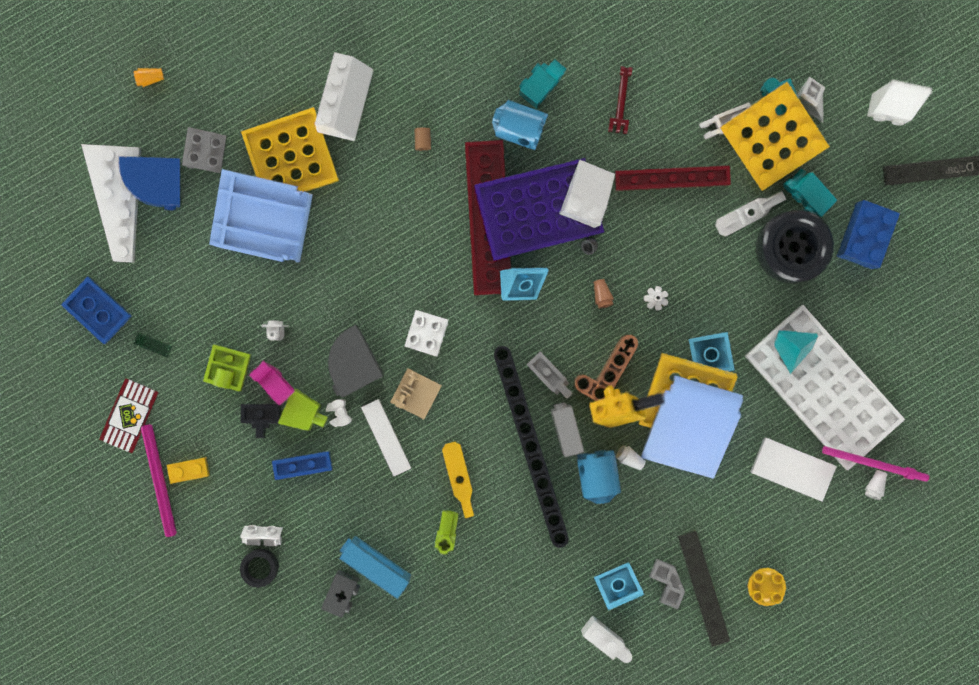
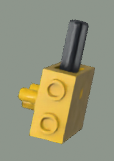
M608 386L603 391L605 399L590 403V408L595 423L613 428L646 419L644 409L662 405L665 401L662 393L639 399L629 393L621 394L619 389Z

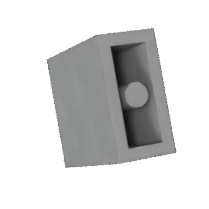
M565 402L555 404L554 409H550L562 454L568 457L584 452L572 406L566 405Z

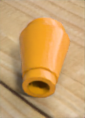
M138 68V70L134 71L137 86L146 87L164 80L161 68Z

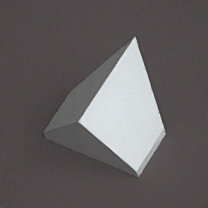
M809 77L797 96L805 110L823 123V92L825 87Z

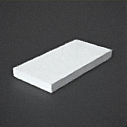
M764 437L750 472L823 502L837 466Z

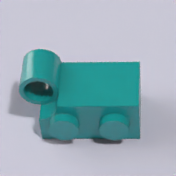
M556 59L549 66L545 63L542 65L537 63L531 71L533 73L529 79L525 78L519 85L521 88L519 95L537 109L558 84L567 69Z

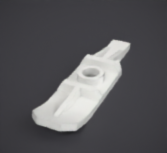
M781 191L768 199L757 198L717 219L715 226L719 234L726 237L766 216L773 206L786 200V197ZM749 209L754 210L755 213L753 216H750L748 214Z

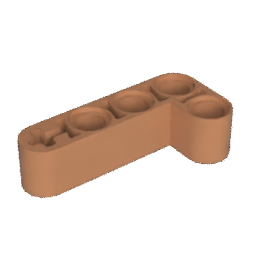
M633 335L621 337L597 380L595 381L585 375H579L574 380L575 389L595 401L605 399V396L600 399L596 398V389L602 388L606 390L608 386L615 387L638 347L637 338ZM631 339L632 347H627L625 352H628V355L620 352L619 349L624 350L626 347L624 341ZM616 355L623 357V363L619 366L614 362ZM608 371L614 374V379L611 382H607L604 378ZM582 378L588 381V386L585 389H580L578 386V382Z

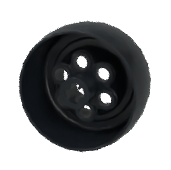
M800 210L783 212L771 218L761 229L756 241V255L761 268L767 275L783 283L798 284L817 277L826 269L834 252L833 236L828 225L817 215ZM787 230H790L792 232V236L790 238L786 236ZM800 233H805V240L800 239ZM793 244L792 249L794 250V252L789 250V245ZM806 246L811 248V252L809 254H807L804 250ZM797 257L801 258V264L795 262Z

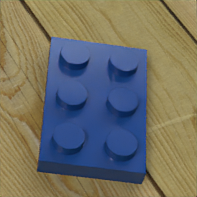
M86 277L61 304L103 344H106L132 317L90 277Z

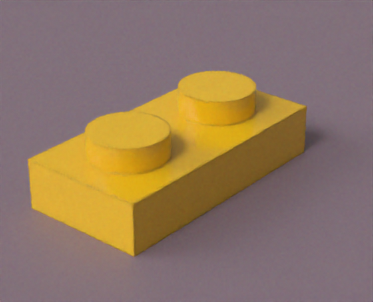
M206 457L167 465L170 484L210 476Z

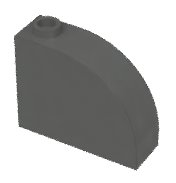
M358 325L347 329L339 335L331 347L328 368L332 381L335 384L332 386L337 396L340 395L343 398L383 377L384 374Z

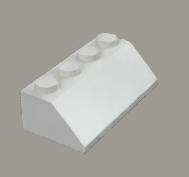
M334 52L315 121L318 133L355 141L373 75L372 68L352 56Z

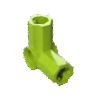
M448 510L442 511L440 527L437 530L434 546L438 548L441 554H447V552L454 550L455 531L459 513Z

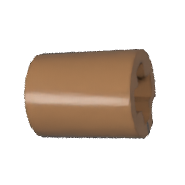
M414 129L415 150H431V129Z

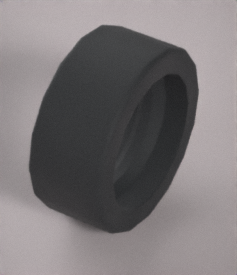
M253 550L241 562V577L249 586L256 588L265 587L274 580L278 573V560L269 550ZM255 557H263L270 563V573L264 579H255L249 573V563Z

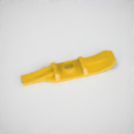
M457 442L445 444L442 452L453 494L461 502L465 518L472 517L474 513L470 498L473 490L461 445ZM458 476L463 477L464 481L462 483L456 481Z

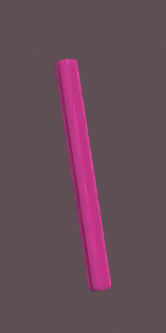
M149 424L142 426L141 431L166 537L176 535L177 532L153 427Z

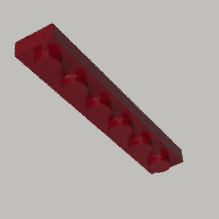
M730 166L623 170L614 172L615 191L731 185Z

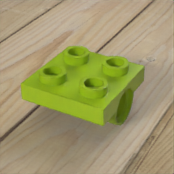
M213 344L203 382L241 392L252 354Z

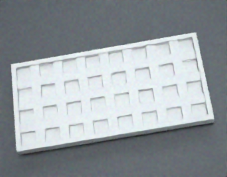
M804 305L796 309L745 355L824 446L864 457L905 420ZM778 331L818 333L813 349L790 374L774 346ZM835 457L846 470H849L856 464V462Z

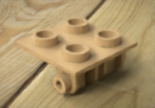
M408 368L391 403L425 419L442 385Z

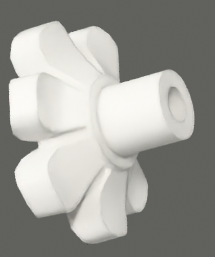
M656 286L655 291L653 288H649L647 290L649 295L644 296V301L649 302L647 304L649 309L655 306V310L658 311L662 309L661 305L666 306L668 304V300L664 299L668 296L667 291L661 292L662 288L660 286Z

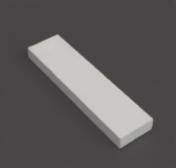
M378 399L361 407L393 476L411 469L410 463L380 400Z

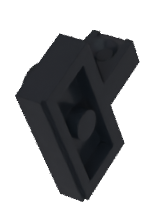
M241 404L240 423H252V428H256V438H266V428H270V424H279L281 405Z

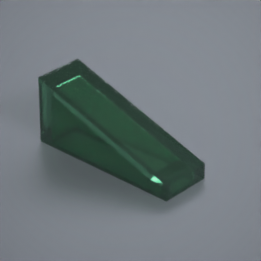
M139 331L133 341L134 345L167 358L172 349V346Z

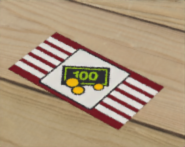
M125 378L99 440L133 453L142 432L141 427L145 425L159 392Z

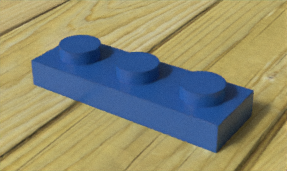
M330 451L272 461L275 480L333 470Z

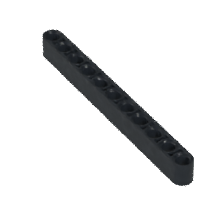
M499 346L494 351L495 362L553 545L563 548L568 544V534L514 360L509 348ZM500 349H505L508 352V357L505 360H500L497 357V352ZM507 367L513 369L514 374L511 378L503 376V370ZM511 386L519 388L517 396L509 395L508 390ZM518 404H522L525 407V411L521 415L514 412V408ZM522 423H529L531 428L529 432L523 433L520 431V425ZM534 441L536 448L533 451H528L526 449L527 442ZM537 459L542 462L541 467L533 469L531 467L532 462ZM540 478L547 479L548 483L545 487L537 485V481ZM550 496L553 498V503L548 506L544 505L543 499ZM557 515L559 520L557 523L552 524L549 522V517ZM558 533H562L565 536L561 542L554 540L555 535Z

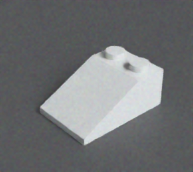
M892 80L872 94L867 116L873 117L875 121L888 120L892 121L894 125H904L913 119L930 95L932 89Z
M579 160L560 214L591 227H598L607 208L615 174Z

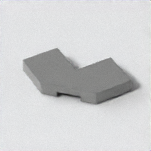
M656 558L649 577L666 584L659 601L678 609L685 590L674 565Z

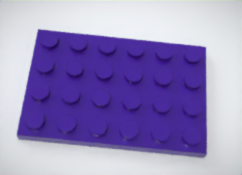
M585 158L474 185L493 261L604 233L602 221L598 227L594 228L560 214L579 160L586 162Z

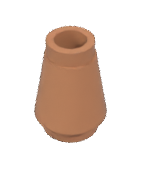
M605 279L594 281L595 304L598 305L599 309L612 306L614 298Z

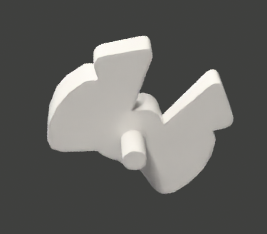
M337 399L332 403H328L326 411H335V416L337 417L329 422L334 427L345 426L352 421L347 415L345 399Z

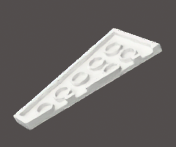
M81 144L112 260L114 262L135 263L138 199L127 190L122 181L119 171V156L141 157V149L138 147Z

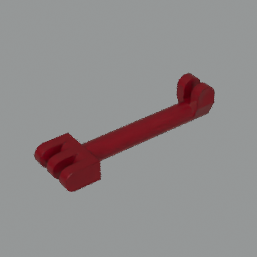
M620 67L619 75L621 79L616 118L609 119L608 132L613 131V125H616L615 133H620L621 126H624L623 134L628 132L629 120H624L623 116L628 77L632 75V67Z

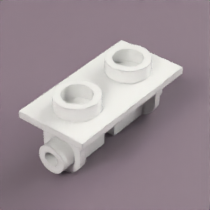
M268 321V325H262V327H267L268 339L280 341L284 338V327H289V325H283V321Z
M244 526L240 538H242V543H246V545H260V539H263L264 546H278L282 543L280 535L283 527Z

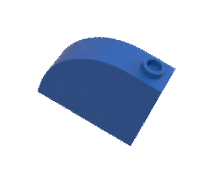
M119 156V171L122 181L127 190L136 199L151 206L164 207V210H176V207H180V159Z

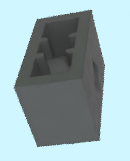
M338 570L321 609L343 618L345 613L349 614L353 605L350 602L352 595H357L361 586L357 584L360 578ZM341 591L345 592L343 598L339 597Z

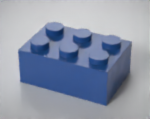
M865 200L857 202L837 257L870 269L880 268L900 213Z

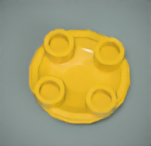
M761 568L751 575L748 582V592L756 603L763 606H773L783 601L786 583L782 574L775 569Z

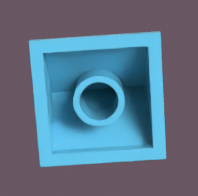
M513 268L500 271L502 300H537L549 271L548 268Z
M728 332L689 339L693 362L725 371L734 370Z
M629 562L594 577L608 610L644 595Z

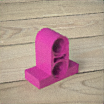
M264 361L250 374L251 378L258 382L279 405L295 392L284 379L281 371Z

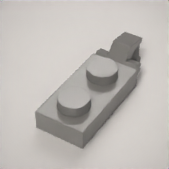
M541 351L527 364L556 395L561 392L568 399L573 394L566 387L569 384L567 379Z

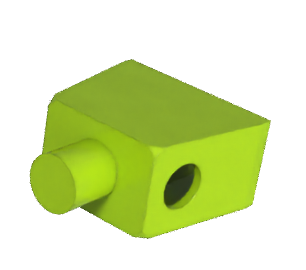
M294 389L295 392L288 398L278 423L307 431L312 429L313 424L324 427L328 417L318 413L321 404L298 389Z

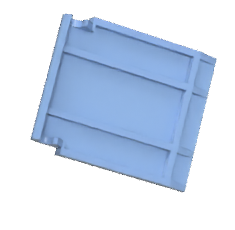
M222 169L209 244L283 262L284 259L300 262L313 194L297 190L298 186Z
M674 376V383L670 385V391L666 390L664 393L665 403L659 406L641 457L714 479L740 419L741 413L739 409L742 404L743 395Z

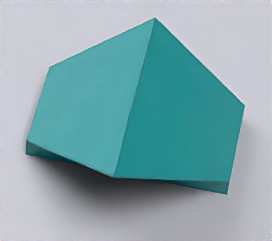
M778 331L774 346L790 374L813 349L818 333Z

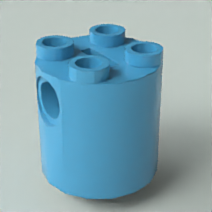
M507 100L505 104L496 108L492 120L495 136L535 150L548 114Z
M599 450L593 454L583 453L577 455L583 498L596 504L611 502L618 493H621L614 450Z

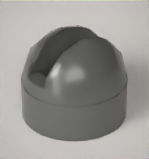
M588 238L582 242L581 248L585 254L591 255L596 252L598 242L594 238Z

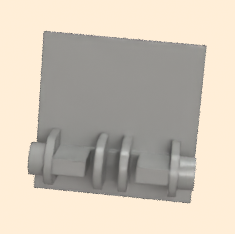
M188 127L182 165L186 166V168H197L221 173L226 135Z

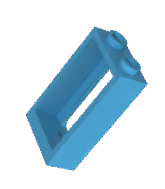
M356 536L352 540L348 538L340 550L343 554L339 559L397 599L409 583L411 574Z

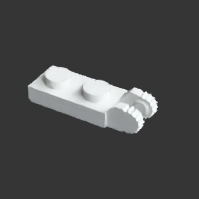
M750 102L715 115L712 119L700 123V128H706L715 123L717 128L714 131L707 132L704 138L708 139L718 134H724L720 127L751 106Z

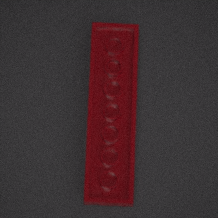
M503 140L465 142L474 296L501 294L500 271L511 269L510 257L493 261L474 185L505 178Z

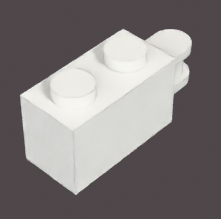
M592 615L581 629L583 637L614 660L617 657L624 663H629L632 660V654L625 647L623 639Z

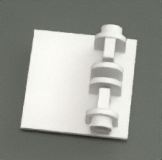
M416 310L405 347L437 357L438 353H440L439 350L443 337H445L444 334L449 320Z

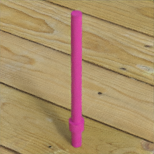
M824 446L822 449L823 454L903 475L904 478L910 480L918 479L925 482L929 480L928 474L917 472L914 468L899 467Z

